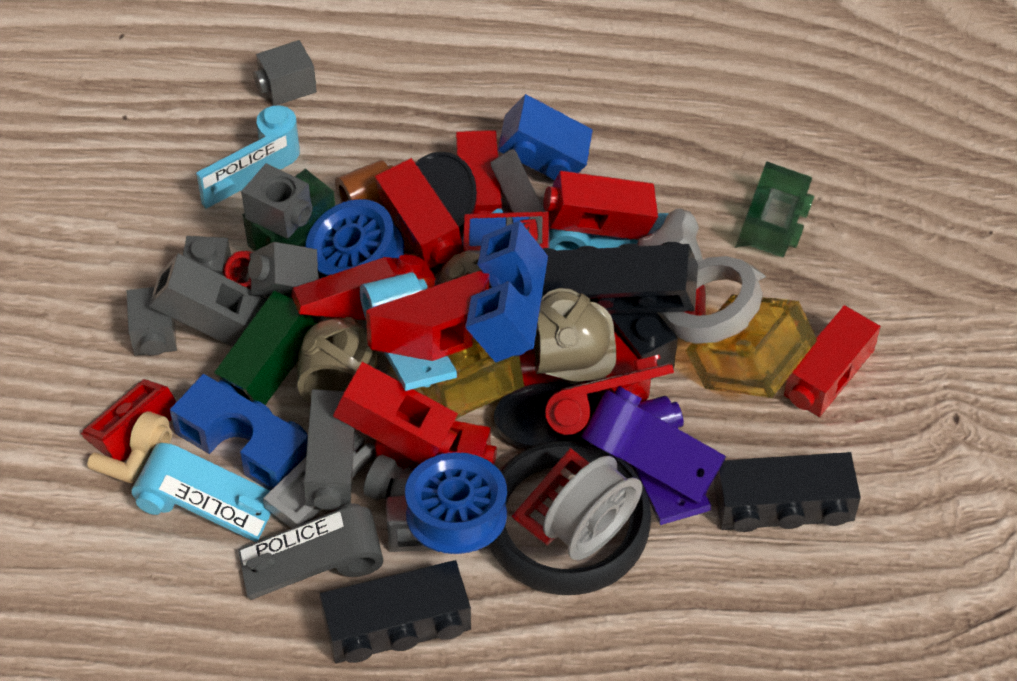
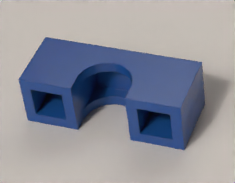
M521 221L483 235L478 267L483 273L489 274V282L492 288L471 296L465 327L495 363L512 356L522 355L526 351L534 349L548 255Z
M202 374L170 409L175 434L208 454L226 439L240 437L249 440L240 451L244 475L270 491L307 456L308 434L299 424L293 421L285 422L273 415L270 409L259 401L251 402L239 395L227 382L222 380L217 382L205 374Z

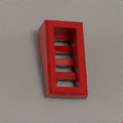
M570 448L511 516L512 519L548 546L555 538L547 537L544 534L543 526L529 515L534 510H537L546 517L549 508L543 502L547 498L554 501L558 495L555 490L559 486L564 488L569 482L567 478L571 474L576 475L589 462Z

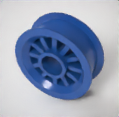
M357 199L340 203L321 215L310 229L305 247L317 249L318 274L320 278L383 257L399 258V256L404 255L405 246L401 232L393 224L389 212L382 205L371 200Z
M445 453L427 459L412 471L405 486V499L407 503L406 521L410 532L424 546L442 553L464 554L486 547L501 534L506 524L507 507L505 502L507 498V484L505 478L494 464L482 457L469 453Z

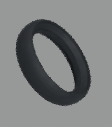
M553 441L533 446L514 456L500 469L507 484L505 504H507L514 489L523 480L536 472L554 467L570 448L589 463L603 456H611L617 461V471L627 479L639 478L622 459L609 454L595 445L579 441ZM642 484V493L634 511L629 517V529L623 542L606 559L588 567L559 569L540 564L517 548L511 540L506 526L501 534L489 544V547L500 565L511 576L533 589L555 595H580L598 591L622 578L635 565L643 553L651 528L648 496Z

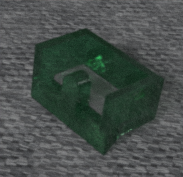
M766 161L735 248L752 246L783 258L788 246L796 249L804 229V225L797 223L799 216L807 218L814 199V195L807 193L813 177Z

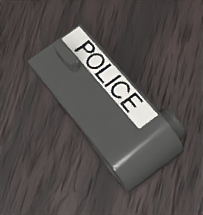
M355 503L345 504L333 513L238 549L247 597L250 600L336 568L344 576L360 577L378 570L384 562L372 512L367 507H362Z

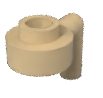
M144 412L133 427L130 438L132 452L126 463L94 452L88 459V468L127 483L135 482L153 448L158 443L170 444L172 430L169 428L168 419L153 412Z

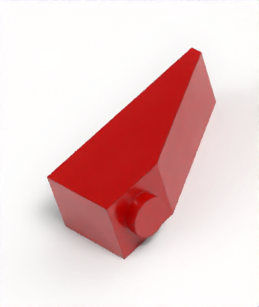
M417 256L383 257L294 287L291 296L299 314L345 318L347 316L353 319L366 320L360 300L361 284L413 272L418 279H424L427 287L431 288L434 287L436 278L426 261Z

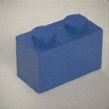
M525 94L504 116L498 151L505 154L509 150L514 149L522 164L555 180L560 171L579 173L587 166L593 129Z

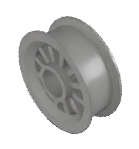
M603 456L592 461L564 486L553 501L544 520V534L549 538L559 537L569 546L568 554L573 560L589 557L609 542L626 523L642 493L641 481L637 478L627 479L617 471V461L611 456Z

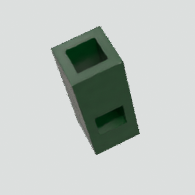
M274 290L215 370L214 374L219 380L230 384L244 398L251 402L259 401L266 405L298 361L299 349L304 336L311 327L318 323L313 315L299 314L292 296L289 298Z

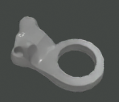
M680 208L670 212L661 228L640 238L637 245L655 246L665 242L690 244L698 263L697 289L709 282L726 279L742 285L741 292L733 303L711 315L695 316L684 311L659 312L662 319L678 338L696 344L718 342L740 333L749 326L748 323L759 311L763 296L759 280L767 276L756 267L741 259L721 256L703 260L696 240L699 229L698 223L690 211Z

